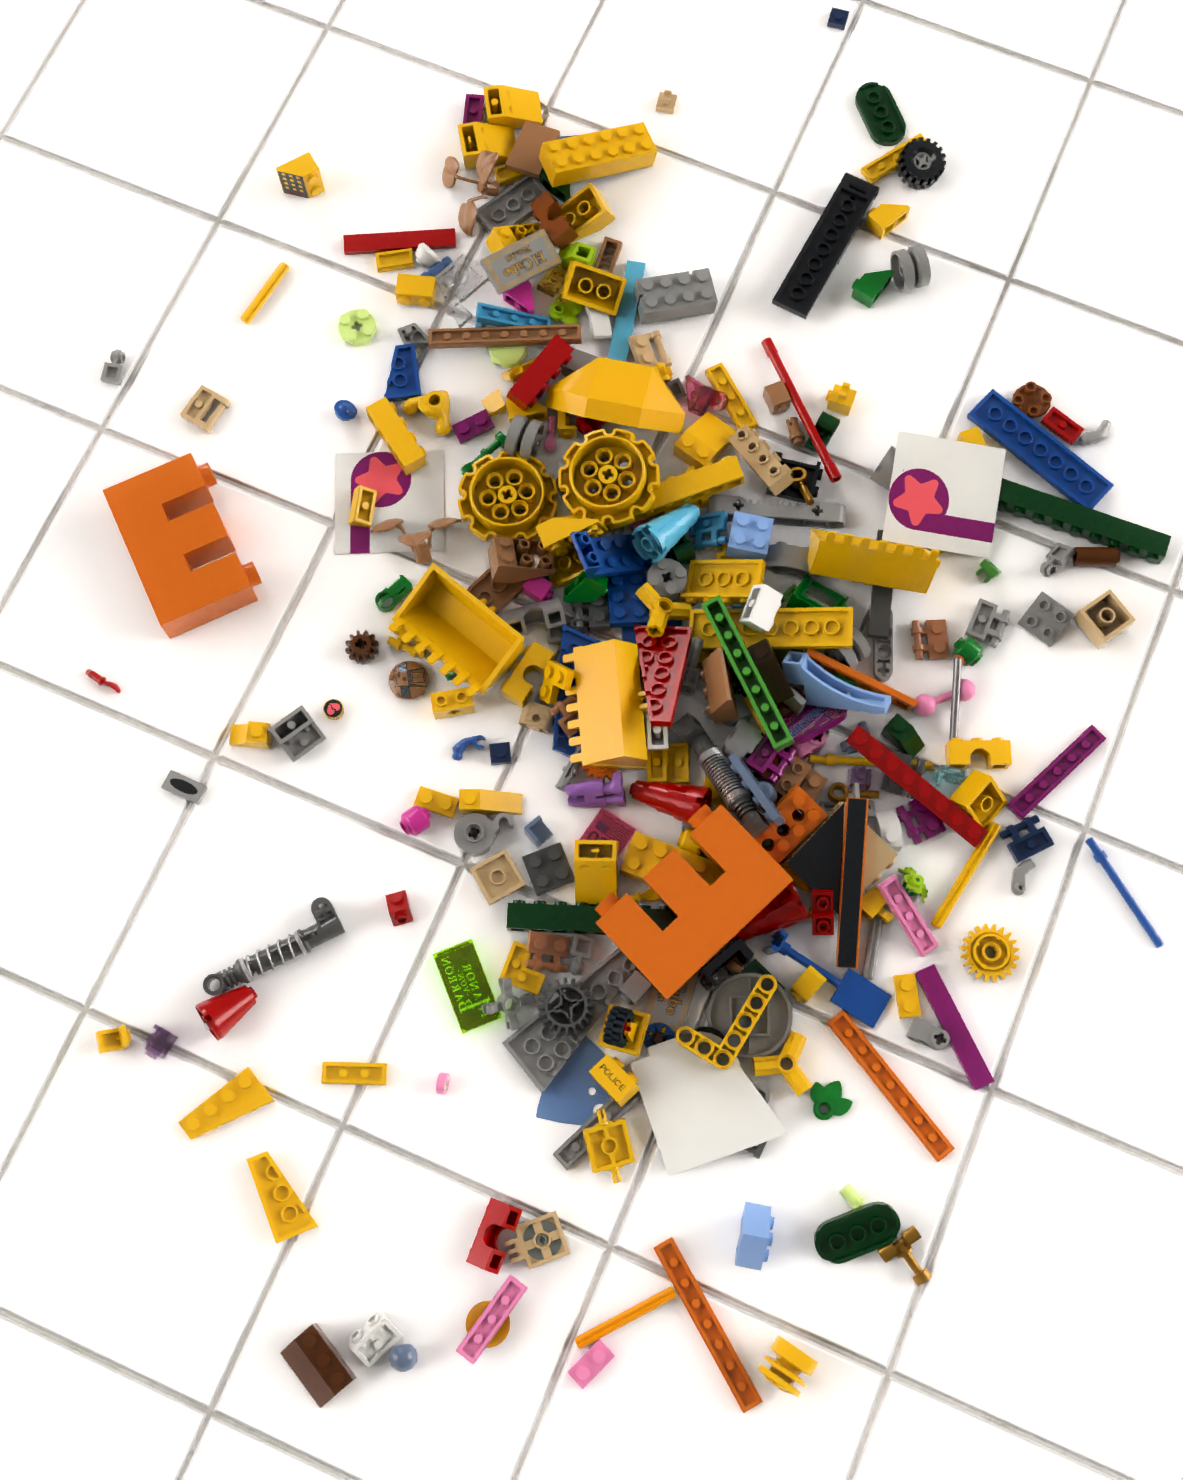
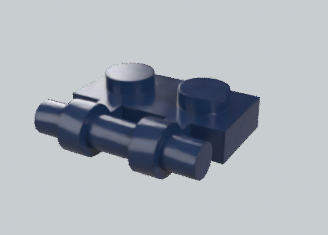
M1037 815L1027 816L1022 819V822L1016 825L1011 824L1005 827V830L999 832L1003 840L1008 837L1013 840V842L1006 846L1016 864L1055 845L1045 826L1039 829L1035 827L1034 824L1040 822ZM1024 829L1028 830L1029 834L1020 837L1018 832Z

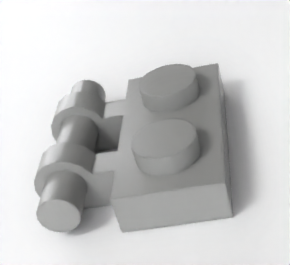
M980 598L964 635L982 643L986 636L991 639L989 646L996 648L998 642L1002 641V633L1005 626H1008L1011 612L1004 609L1002 614L996 613L999 605ZM992 621L997 623L995 630L990 628Z

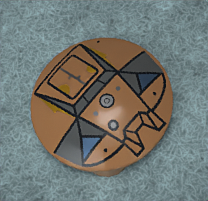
M404 661L397 664L390 672L389 686L397 698L415 699L426 693L429 676L421 664L414 661Z

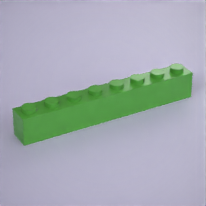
M720 595L702 603L701 605L773 748L778 753L795 744Z

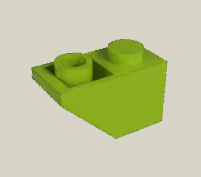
M580 242L570 244L562 251L559 250L558 255L562 263L558 266L568 269L570 262L574 260L593 267L596 247Z

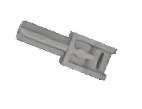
M699 637L692 638L680 691L690 693V696H693L701 670L697 665L704 640Z

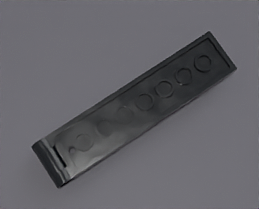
M847 172L844 174L772 299V304L806 320L836 265L841 261L870 210L880 187Z

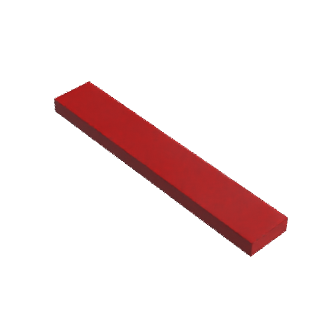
M455 228L343 235L345 255L371 254L408 248L416 251L420 243H425L432 250L456 248Z

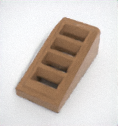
M605 236L594 268L599 269V266L609 268V273H613L623 247V242ZM607 246L616 249L615 252L606 249ZM604 253L613 255V258L605 256ZM602 259L610 261L611 265L601 262Z

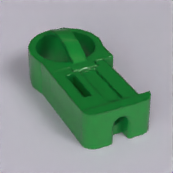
M399 575L400 579H397L389 589L385 588L376 595L375 603L381 612L392 611L413 590L412 583L403 575ZM389 597L393 599L390 606L381 607Z

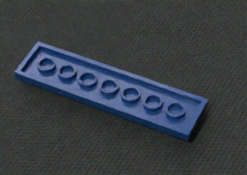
M994 389L967 415L971 422L1071 502L1093 509L1114 486L1113 483Z

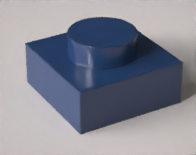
M832 7L827 27L844 31L849 11Z
M510 742L489 744L491 766L512 764Z

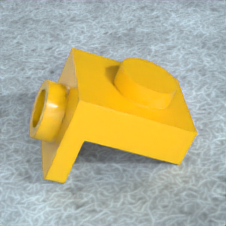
M125 1025L95 1033L99 1054L125 1050L131 1042L130 1031L126 1030Z

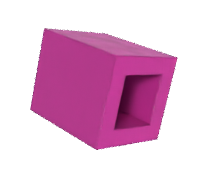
M543 577L526 580L522 586L523 594L536 603L552 599L554 595L553 583Z

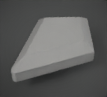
M415 322L397 329L403 345L414 343L415 346L428 345V336Z

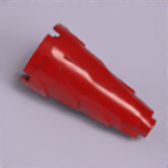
M637 780L631 784L629 794L632 795L633 799L689 824L688 820L701 807L707 804L710 808L712 802V790L705 786Z
M791 882L731 941H737L739 938L747 941L759 935H766L778 929H785L809 920L810 916L793 883Z

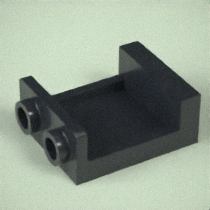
M775 451L782 460L780 462L781 465L786 464L790 469L802 467L807 471L808 479L804 485L807 486L812 497L817 498L819 487L816 486L817 480L821 481L823 469H820L821 462L817 461L816 465L784 459L782 458L783 453ZM794 475L793 478H801L802 475ZM789 485L777 496L768 487L766 488V495L806 503L799 489L800 486Z
M741 938L701 970L699 982L706 991L709 989L712 992L715 991L718 983L712 976L724 967L728 959L733 955L737 956L744 966L751 961L754 953Z

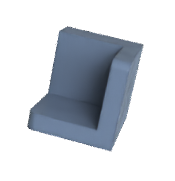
M540 815L523 828L525 835L537 849L553 836V833L543 823Z

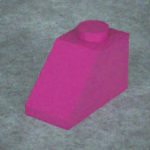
M529 281L503 293V300L516 310L534 314L532 286Z

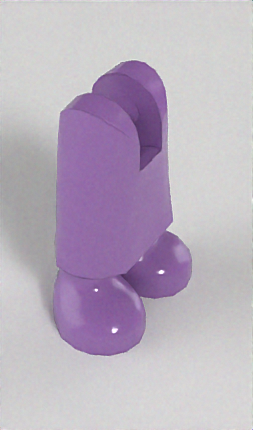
M616 771L611 781L604 783V779L601 777L565 786L566 794L569 796L567 799L568 805L571 807L607 808V804L626 807V794L623 788L621 771Z

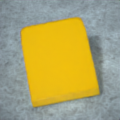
M499 389L481 400L484 409L487 410L490 417L506 411V405Z

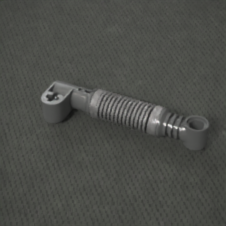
M687 712L673 723L672 728L676 734L693 748L695 754H697L699 765L708 776L727 808L736 814L741 822L740 824L755 839L770 828L767 820L753 804L750 792L745 789L740 777L730 768L731 764L723 751L713 744V741L698 719Z

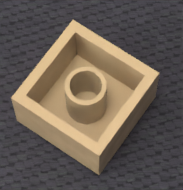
M1111 589L1084 606L1072 618L1097 649H1100L1123 633L1136 621Z

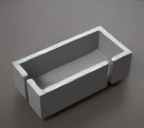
M709 268L692 270V274L686 271L636 279L633 288L641 325L711 314L715 312L718 303Z

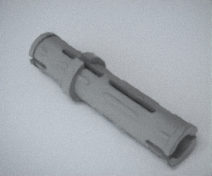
M581 745L577 746L573 754L581 753ZM569 760L567 766L563 767V773L555 785L558 790L566 792L565 786L571 784L573 778L577 777V771L582 762L571 763Z

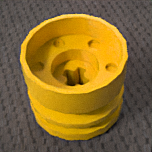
M778 1335L770 1347L777 1355V1358L773 1359L765 1356L764 1359L772 1364V1366L768 1369L760 1363L757 1369L763 1373L769 1382L780 1390L799 1397L801 1392L793 1387V1384L796 1381L805 1387L806 1384L799 1377V1374L802 1372L811 1376L819 1363Z

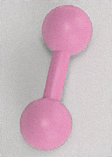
M961 679L960 701H969L975 695V686L970 680ZM952 691L934 698L928 694L917 696L915 700L918 702L913 708L915 713L922 717L932 715L936 705L952 699Z

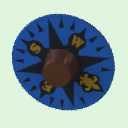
M653 1023L647 1027L643 1043L648 1048L675 1038L674 1032L664 1023Z

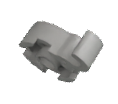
M500 813L491 821L483 814H466L455 824L453 832L455 843L459 850L473 857L482 856L489 852L493 846L496 835L500 832L499 825L502 821H507L510 829L514 828L513 818L508 813ZM472 831H479L480 833L477 834L478 838L473 839V836L469 837Z

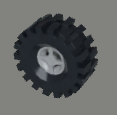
M919 137L918 140L916 138L912 139L911 142L905 145L897 158L896 170H900L898 176L899 178L902 176V182L905 184L907 181L910 188L913 185L918 190L921 186L922 189H927L928 186L931 187L945 170L946 160L944 159L946 155L945 153L941 154L943 148L941 146L938 148L936 141L931 143L930 138H927L925 141H923V137Z

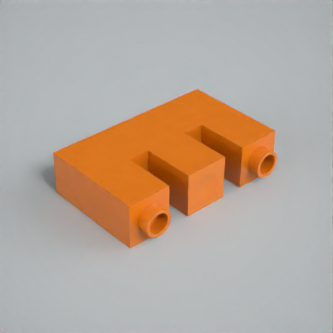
M191 453L102 490L158 622L170 639L259 601L253 587L262 583L253 561L242 565L236 552L232 553L236 551L235 546L213 503L214 500L209 491V487L218 484L209 463L198 466Z
M705 804L688 820V823L694 828L689 838L723 873L711 886L675 849L643 877V882L677 917L668 927L662 931L627 893L619 899L612 892L594 909L601 916L595 922L597 926L666 1000L674 995L793 881V878L722 805L712 811Z

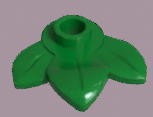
M840 1081L830 1082L825 1087L815 1082L811 1087L810 1097L814 1102L813 1113L819 1120H828L833 1115L842 1116L850 1110L853 1102L849 1099L841 1098L842 1086ZM821 1105H824L827 1108V1112L825 1114L820 1112Z

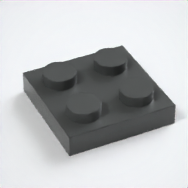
M561 842L522 856L537 896L575 882V877Z

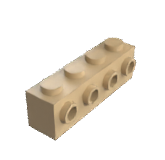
M745 424L727 440L769 490L777 496L794 482L790 476L793 472L786 464L781 465L780 462L782 460L775 451L771 453L769 451L771 447L765 440L760 441L758 438L761 436L754 428L750 430Z

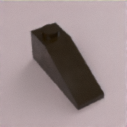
M765 638L747 647L775 704L777 705L794 697L793 690L769 640Z

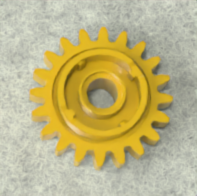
M986 923L982 926V930L979 926H976L974 928L975 933L970 930L967 933L969 938L964 937L962 939L966 945L960 947V950L965 951L960 958L967 960L962 966H970L968 974L976 972V980L983 976V982L986 983L990 977L992 983H995L998 976L1002 981L1005 979V974L1008 976L1013 974L1010 968H1017L1013 961H1018L1020 957L1014 955V953L1018 952L1020 948L1013 947L1017 940H1009L1011 932L1006 935L1003 934L1004 927L997 931L996 924H993L989 929ZM986 948L994 952L993 958L987 957L985 954Z

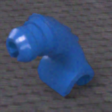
M477 735L460 740L452 748V758L460 761L468 746H475L477 750H483L485 747L478 745L477 742L480 740L485 741V737Z

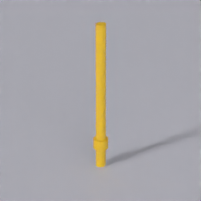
M828 753L826 755H809V763H824L825 766H834V764L874 766L870 761L862 757L835 756V754ZM911 760V764L916 766L917 761ZM926 761L924 768L932 770L933 762Z

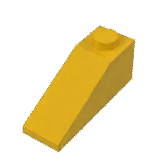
M459 789V811L461 815L470 813L522 815L523 794L485 789Z

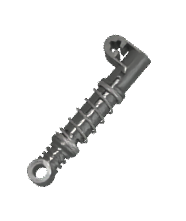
M325 897L316 898L311 904V912L317 922L316 924L304 930L298 929L293 932L294 935L288 934L287 938L282 941L277 939L276 944L272 946L267 944L265 949L261 951L257 949L256 953L251 956L246 954L245 959L243 957L237 959L235 964L232 965L233 968L229 966L227 967L228 970L223 969V973L219 971L208 975L203 981L204 991L211 996H218L230 990L229 987L234 988V984L236 986L239 985V982L241 984H248L254 981V973L257 972L258 975L264 976V972L270 969L274 971V967L280 964L285 966L286 961L291 959L295 961V957L301 954L306 956L313 948L345 933L344 927L331 902ZM323 904L328 906L325 908L326 913L330 914L333 912L334 915L319 922L318 919L324 917L318 911L320 909L319 905ZM216 979L219 980V989L212 991L210 989L211 982Z

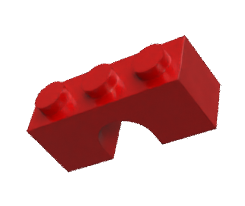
M491 1197L472 1247L469 1250L466 1262L498 1275L506 1255L497 1246L498 1235L505 1229L515 1231L523 1210Z

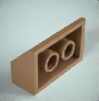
M718 647L702 662L703 670H700L702 682H706V687L703 688L706 700H709V705H706L707 715L712 717L715 724L739 719L730 665L723 647Z

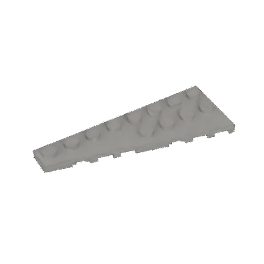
M619 948L575 983L577 987L580 982H583L584 985L581 990L583 991L585 988L590 989L586 997L589 995L594 996V999L588 1002L595 1004V1008L589 1009V1011L594 1012V1017H586L591 1021V1024L588 1025L583 1022L584 1031L578 1026L576 1028L577 1035H574L573 1029L569 1030V1037L565 1036V1030H562L561 1035L558 1036V1028L555 1027L554 1031L550 1032L549 1028L552 1024L543 1025L547 1018L540 1019L539 1014L544 1013V1011H540L502 1042L541 1093L547 1089L619 992L620 987L636 969V966ZM565 991V994L569 999L581 998L574 991ZM559 997L549 1004L548 1010L553 1009V1007L559 1004ZM562 997L563 1007L560 1009L562 1011L565 1009V1012L571 1017L569 1011L573 1005L565 1002L564 997ZM584 1004L573 1011L575 1022L582 1016ZM564 1015L551 1016L558 1023L569 1024Z

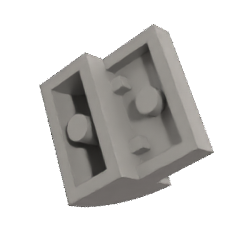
M303 705L269 728V731L293 763L327 739Z

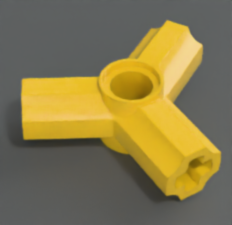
M648 582L636 591L635 594L650 610V618L645 629L649 636L653 638L661 637L668 620H690L691 604L672 602L666 597H661Z
M790 1030L780 1055L753 1057L754 1077L781 1074L797 1097L807 1091L813 1085L797 1064L807 1038ZM782 1059H788L791 1062L790 1070H784L781 1067L780 1062Z

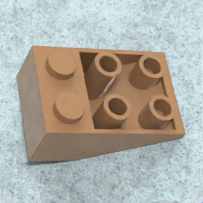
M493 536L487 552L492 582L516 583L556 573L553 554L543 547L541 540Z

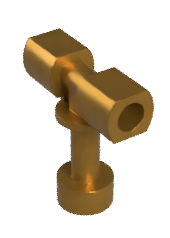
M912 1225L900 1234L901 1237L898 1240L880 1248L877 1252L885 1263L895 1256L898 1259L903 1257L915 1274L912 1279L919 1286L930 1279L932 1275L927 1268L922 1270L910 1253L913 1250L911 1245L922 1238L915 1226Z

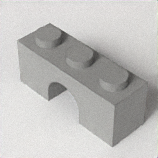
M559 597L501 612L502 619L522 636L528 635L527 630L535 625H545L547 629L566 624L563 606Z

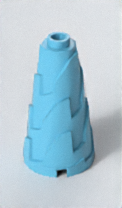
M686 503L673 511L639 525L632 533V536L635 535L632 543L637 553L645 560L652 559L651 563L662 560L680 538L697 522V519L700 517L699 508L694 504Z

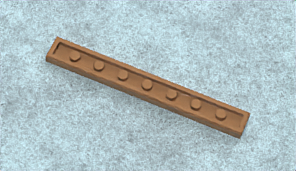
M581 324L428 329L429 349L547 345L556 334L568 344H582Z

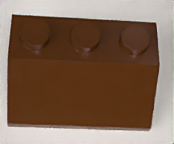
M317 1323L309 1326L280 1352L320 1409L357 1378Z

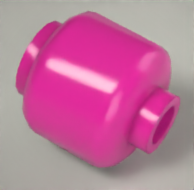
M415 805L401 815L399 824L407 835L417 836L430 827L429 818H431V814L425 807L421 808Z

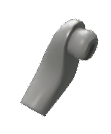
M1103 420L1096 431L1082 434L1079 438L1080 444L1085 446L1104 441L1109 434L1111 422Z
M1030 858L1015 867L1012 872L1011 891L1017 896L1024 894L1026 890V875L1036 867Z

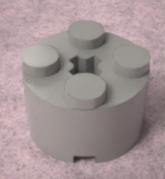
M892 445L870 477L872 481L888 491L890 490L896 450Z
M663 558L651 565L647 573V582L661 597H666L672 602H676L681 599L680 593H685L687 572L678 561Z
M740 719L734 728V733L728 735L721 750L727 758L735 752L745 763L763 739L765 733L746 720Z

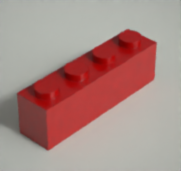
M556 334L511 387L506 397L523 411L527 407L532 408L538 401L536 396L539 393L544 394L550 386L548 384L550 379L555 380L561 373L559 368L563 364L567 366L572 360L571 353L574 348Z

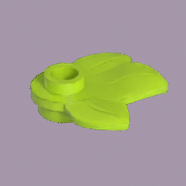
M561 294L555 298L554 304L550 305L548 309L549 317L556 322L562 321L565 324H579L577 315L583 311L584 306L563 299Z

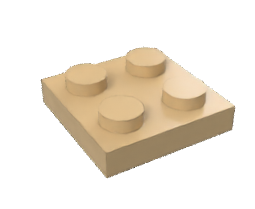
M507 849L470 868L489 906L526 886Z

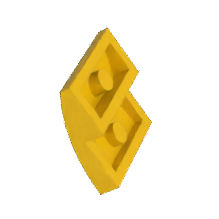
M686 742L670 743L668 750L648 751L647 749V782L691 784L690 745Z

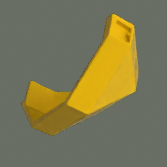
M606 357L596 358L548 387L545 404L547 408L585 418L682 434L686 414L655 367Z

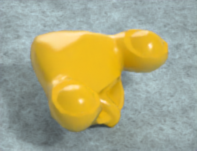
M434 390L425 395L409 398L404 401L402 407L404 413L414 415L421 410L427 417L437 419L435 433L439 436H446L450 433L452 428L449 419L450 398L447 391Z

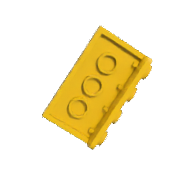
M763 559L690 560L685 593H680V598L685 603L696 606L697 603L702 604L720 595L725 606H733V604L745 606L753 585L763 584L766 562Z

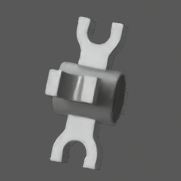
M499 978L498 983L501 995L498 996L496 1002L481 1004L482 1011L487 1013V1015L499 1011L504 1012L506 1029L511 1031L518 1030L520 1027L516 1013L520 1011L521 1006L536 1003L535 995L526 993L515 996L512 992L511 978ZM511 998L512 1005L506 1009V1001Z

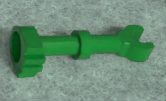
M501 431L495 434V441L486 449L483 448L472 462L465 464L460 469L462 475L465 472L472 473V464L488 454L491 455L499 447L504 449L506 436Z

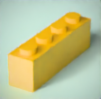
M384 397L365 407L369 420L406 476L426 465V451L422 446L417 445L416 436L412 431L409 432L407 430V423L402 416L399 417L397 415L398 411L393 402L389 403L387 398Z

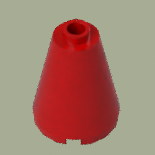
M244 985L195 1005V1008L204 1024L206 1023L209 1027L210 1033L219 1041L257 1003L255 998L258 996L251 986L248 988Z

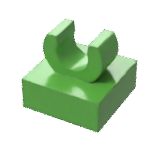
M984 559L979 564L982 568L976 572V575L979 576L982 572H985L987 578L983 582L987 583L992 577L997 578L1002 571L989 559Z

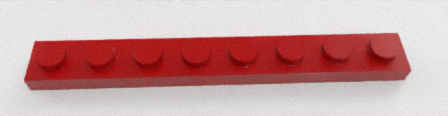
M858 725L845 740V742L974 848L988 833L984 827L861 726Z

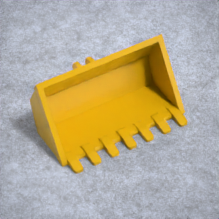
M810 528L807 558L810 574L850 580L852 583L861 582L867 586L872 584L926 594L941 563V560L938 559L939 550L936 549L929 551L919 546H908L902 543H891L885 540H874L868 537H858L852 534H841L835 531Z
M432 562L393 616L392 621L394 622L388 627L393 633L400 628L406 631L401 637L404 643H408L412 639L418 641L419 643L413 649L417 654L422 653L426 649L432 654L426 659L429 664L433 665L438 660L442 661L444 665L439 670L442 675L445 676L451 671L455 672L457 676L452 680L455 686L467 682L470 687L465 691V694L469 697H472L477 692L483 695L491 686L506 676L524 650L523 642L525 638L495 613V606L488 608L485 598L477 599L434 562Z
M611 639L587 646L574 647V653L566 654L562 657L564 663L574 662L575 665L573 679H576V686H572L570 691L565 690V695H577V702L568 704L566 710L568 713L578 712L579 719L568 721V729H580V736L569 738L570 746L581 745V753L571 755L570 762H582V766L646 770L648 759L643 713L648 711L647 703L643 702L646 699L645 691L641 692L637 644Z

